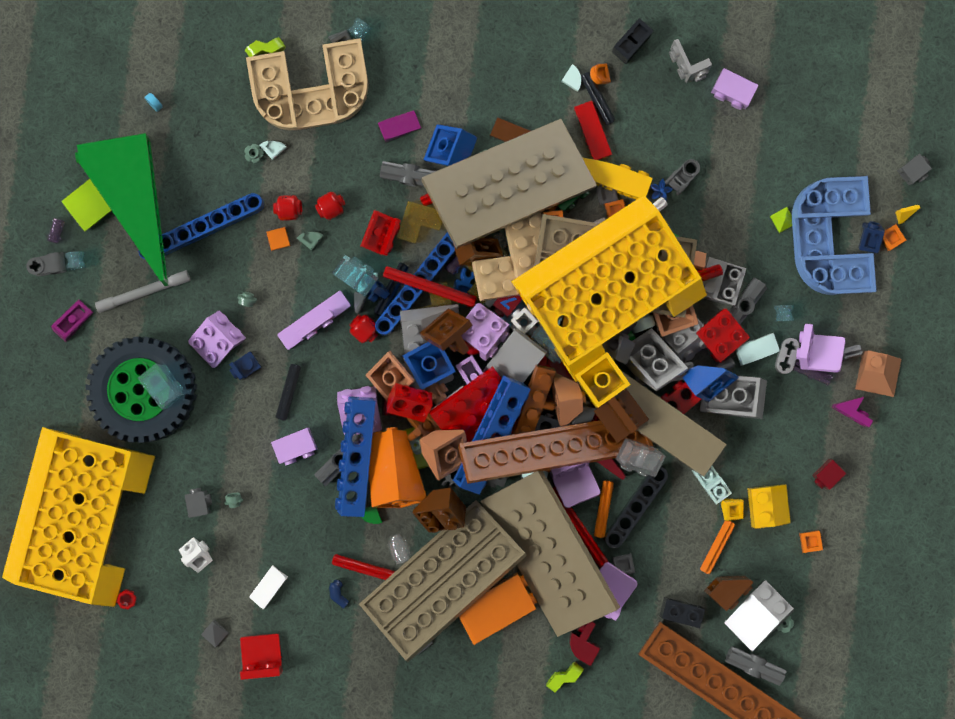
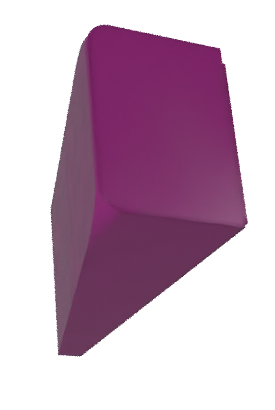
M414 110L378 123L385 142L421 129Z
M78 300L51 328L60 338L67 342L93 312Z

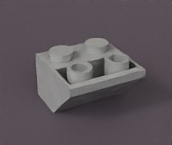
M708 257L705 262V268L720 264L723 269V275L703 281L707 294L704 299L735 306L747 268Z

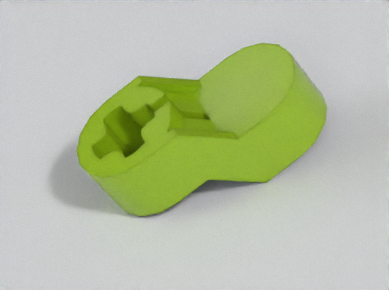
M279 37L268 43L256 40L246 47L245 52L249 57L282 52L286 46Z
M573 662L566 672H555L546 683V686L555 693L563 683H574L584 668Z

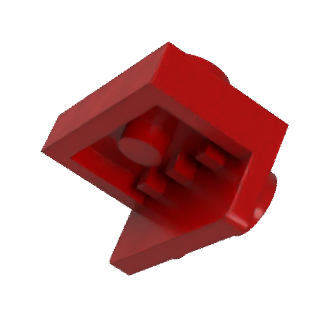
M374 210L360 247L387 256L393 248L394 236L400 230V219Z

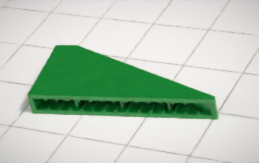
M144 133L77 145L78 152H75L76 162L86 172L164 286H169L149 137Z

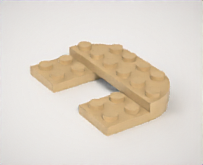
M361 38L322 45L329 84L291 91L284 51L247 57L246 61L253 101L263 118L280 129L301 130L341 123L353 117L364 105L368 94V78Z
M541 212L505 227L510 256L472 262L480 301L519 295L511 281L534 267L542 219Z

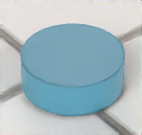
M152 93L144 97L156 112L163 108L162 104Z

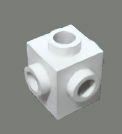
M525 307L522 310L518 308L511 315L513 319L510 321L512 324L510 328L513 331L515 328H518L521 332L527 333L530 336L537 329L535 326L538 323L536 316L532 315ZM522 319L527 320L526 326L520 324Z
M194 537L179 549L182 555L181 561L185 566L191 567L197 573L213 560L208 553L209 547L203 541L199 542Z

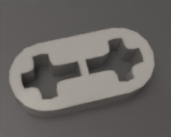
M788 338L782 341L775 362L777 372L787 374L793 370L797 348H799V342L796 339ZM791 341L795 349L790 350L789 355H787L788 348L785 347V344H789ZM785 357H787L786 364L789 365V368H785L783 371L782 366L779 364L784 362Z

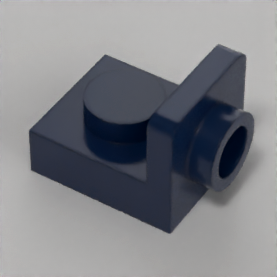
M869 221V223L863 222V232L858 246L859 250L879 253L885 233L882 226L874 221Z
M251 351L229 364L233 377L240 380L246 379L262 368Z

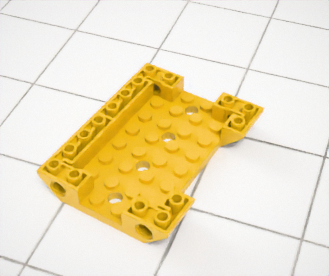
M644 195L511 281L531 314L536 316L555 346L554 350L575 382L578 381L575 374L606 353L602 345L604 342L663 303L666 304L673 317L707 296L702 278L659 210ZM660 250H665L668 254L665 261H660L658 258ZM629 271L635 276L632 283H627L624 278L625 274ZM595 293L601 296L602 300L599 305H594L591 301V297ZM562 315L568 318V324L565 327H561L558 324V318Z
M42 427L2 578L18 586L83 603L116 607L125 569L109 564L103 565L123 490L146 493L155 456L119 446L114 447L80 438V436ZM88 455L94 458L92 466L85 464V458ZM77 493H81L84 496L82 504L75 502V495ZM67 531L72 532L74 535L72 542H67L64 538ZM56 570H61L64 573V578L61 581L57 580L54 576Z

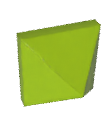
M788 207L770 216L779 233L792 226V215Z

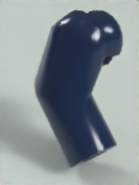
M334 580L329 586L330 598L344 609L349 600L341 595L342 582Z

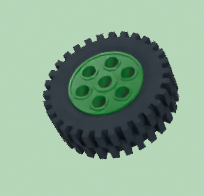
M149 337L122 339V342L117 341L113 343V347L105 348L103 350L105 353L97 356V364H92L90 369L93 370V373L87 376V379L90 380V385H86V390L90 391V395L86 396V400L91 401V406L88 407L90 412L95 413L93 416L95 421L101 422L99 426L102 429H107L110 435L118 436L117 438L120 440L139 443L164 439L167 435L175 433L177 428H181L184 425V420H188L190 417L188 414L190 411H193L194 405L192 403L197 395H194V389H197V384H194L193 380L196 379L195 373L191 372L192 366L186 362L187 358L180 354L179 350L172 347L171 344ZM144 365L146 373L141 376L138 373V368ZM123 373H126L129 378L125 384L120 380ZM157 376L162 378V384L159 387H156L154 384V379ZM139 384L144 386V393L142 395H138L136 392ZM122 392L127 397L124 403H121L118 399L119 394ZM156 395L160 398L158 406L152 404V398ZM136 404L142 406V412L139 415L134 411Z

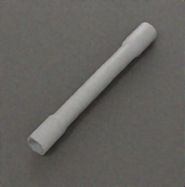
M185 270L168 277L169 286H164L161 281H157L115 297L95 302L98 313H102L146 295L191 281L188 271Z

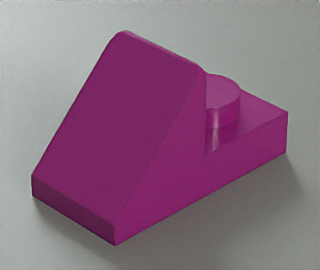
M864 397L839 402L832 406L833 409L863 427H870L873 420L868 418L870 416L868 413L860 409L856 411Z

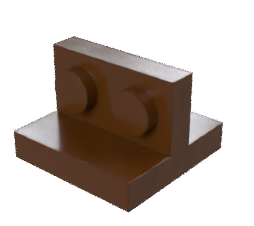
M448 308L422 330L420 335L424 340L443 351L450 347L452 351H458L464 355L469 351V348L461 335L473 325L469 319Z
M626 388L594 410V413L617 443L649 420Z

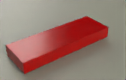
M593 101L575 106L574 110L592 159L600 160L611 156L612 153Z

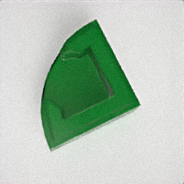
M369 506L365 508L364 517H361L364 521L371 524L382 523L377 507Z

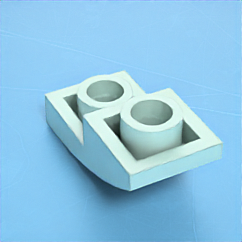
M774 333L743 343L736 349L741 365L754 362L780 351Z
M711 466L705 476H701L692 470L716 505L732 494L713 466Z

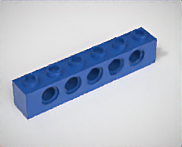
M503 375L472 441L490 439L494 433L496 434L493 438L510 435L512 427L520 416L521 408L528 399L531 389L524 383ZM462 463L453 479L460 488L479 495L487 483L486 480L467 484Z
M349 396L348 402H345L344 411L347 413L346 421L343 422L345 438L341 441L343 458L339 461L341 479L337 481L339 498L335 500V509L341 516L364 517L376 404L373 398ZM357 414H362L361 421L354 422V417ZM360 433V439L355 442L352 441L353 435ZM353 453H359V456L356 460H350V457ZM357 472L353 480L348 479L350 473ZM350 491H355L353 498H346Z

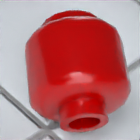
M329 192L317 199L315 207L322 219L332 220L343 214V206L346 204L341 195L337 196L336 193Z
M296 195L279 196L277 202L273 203V212L282 221L297 220L299 215H302V201L298 200Z
M359 314L349 325L351 327L350 334L360 343L367 341L371 343L378 336L375 328L376 323L368 315L361 316Z

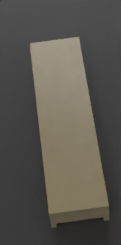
M622 372L631 384L626 389L649 418L636 431L699 475L705 476L727 444Z

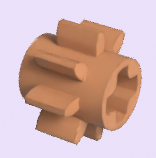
M438 382L425 388L427 392L432 393V402L435 405L446 399L447 395L445 393L449 391L444 383L439 385Z

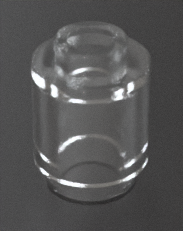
M401 534L389 537L390 541L387 544L392 559L395 560L396 564L408 561L411 558V551L406 537H401Z

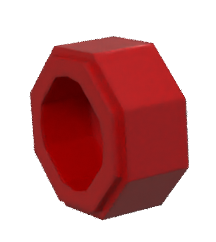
M125 589L118 594L117 603L120 608L128 610L135 606L137 597L133 591Z

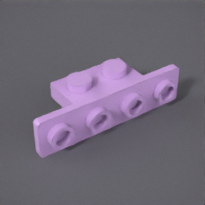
M338 291L278 333V337L284 346L290 350L305 338L309 340L317 334V330L322 326L326 328L333 323L332 319L347 310L351 305L343 293Z

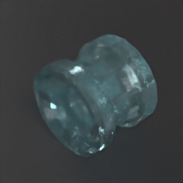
M355 18L354 25L349 27L347 31L356 39L361 38V42H363L366 33H369L372 29L361 19Z
M85 252L65 253V258L68 259L66 269L86 268V263L83 259Z
M794 305L774 306L776 311L775 322L794 321V316L792 315Z

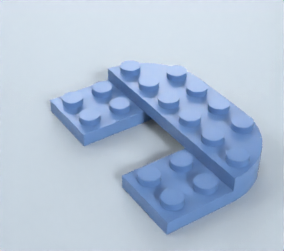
M868 176L825 178L808 185L795 200L792 209L795 264L803 281L819 293L836 295L876 292L874 253L834 255L831 217L871 215Z

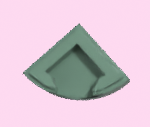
M310 231L300 234L297 239L310 250H313L324 235L319 232Z

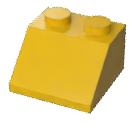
M608 352L575 374L582 389L597 408L631 385Z
M786 484L747 488L751 527L765 528L791 523Z

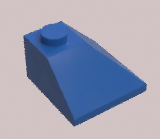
M437 124L424 161L445 166L462 161L471 156L477 137L460 128Z
M429 342L403 355L421 390L456 372L445 350L443 351Z
M699 365L690 368L683 377L694 395L708 402L739 378L736 374L725 368Z

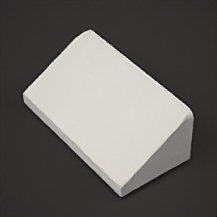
M272 565L252 592L250 598L264 610L288 576Z

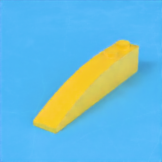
M583 158L597 186H606L607 188L605 189L610 191L614 189L618 194L635 200L643 195L646 197L653 179L649 177L648 173L644 171L634 172L631 170V167L624 164L618 166L599 160Z

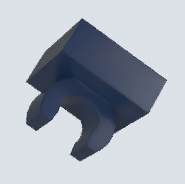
M369 275L365 280L368 287L364 290V294L368 295V299L372 302H375L379 296L386 299L390 294L382 282Z

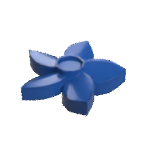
M664 179L660 180L658 185H650L651 189L655 191L651 199L662 197L667 200L666 193L672 191V188L665 187Z

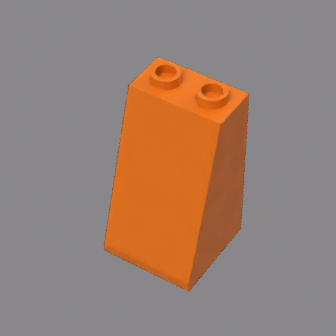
M397 427L386 428L385 432H374L372 436L369 464L372 507L401 509L419 504L427 497L407 432L398 430Z
M517 572L496 583L459 616L473 645L536 609L534 604L537 601L532 592H527L525 587L528 586V583L523 575L519 576Z

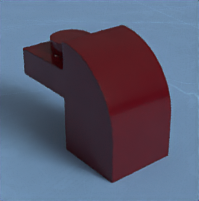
M595 621L578 627L577 631L580 632L579 634L571 631L569 637V644L573 654L590 666L600 650L598 645L587 640L596 625Z

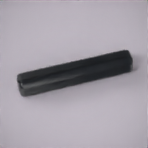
M590 72L581 75V80L606 125L614 123L615 118L597 84L591 79Z
M400 262L396 269L407 272L408 266ZM390 279L386 287L390 294L386 299L380 298L374 309L376 314L381 316L387 309L400 282Z
M290 364L276 413L277 419L287 420L301 370L299 365Z

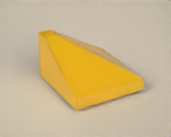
M915 205L897 210L898 224L906 221L920 209V206Z
M725 498L721 501L725 521L743 519L744 500Z

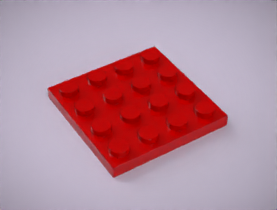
M492 366L433 408L429 414L441 430H464L467 442H472L502 378Z

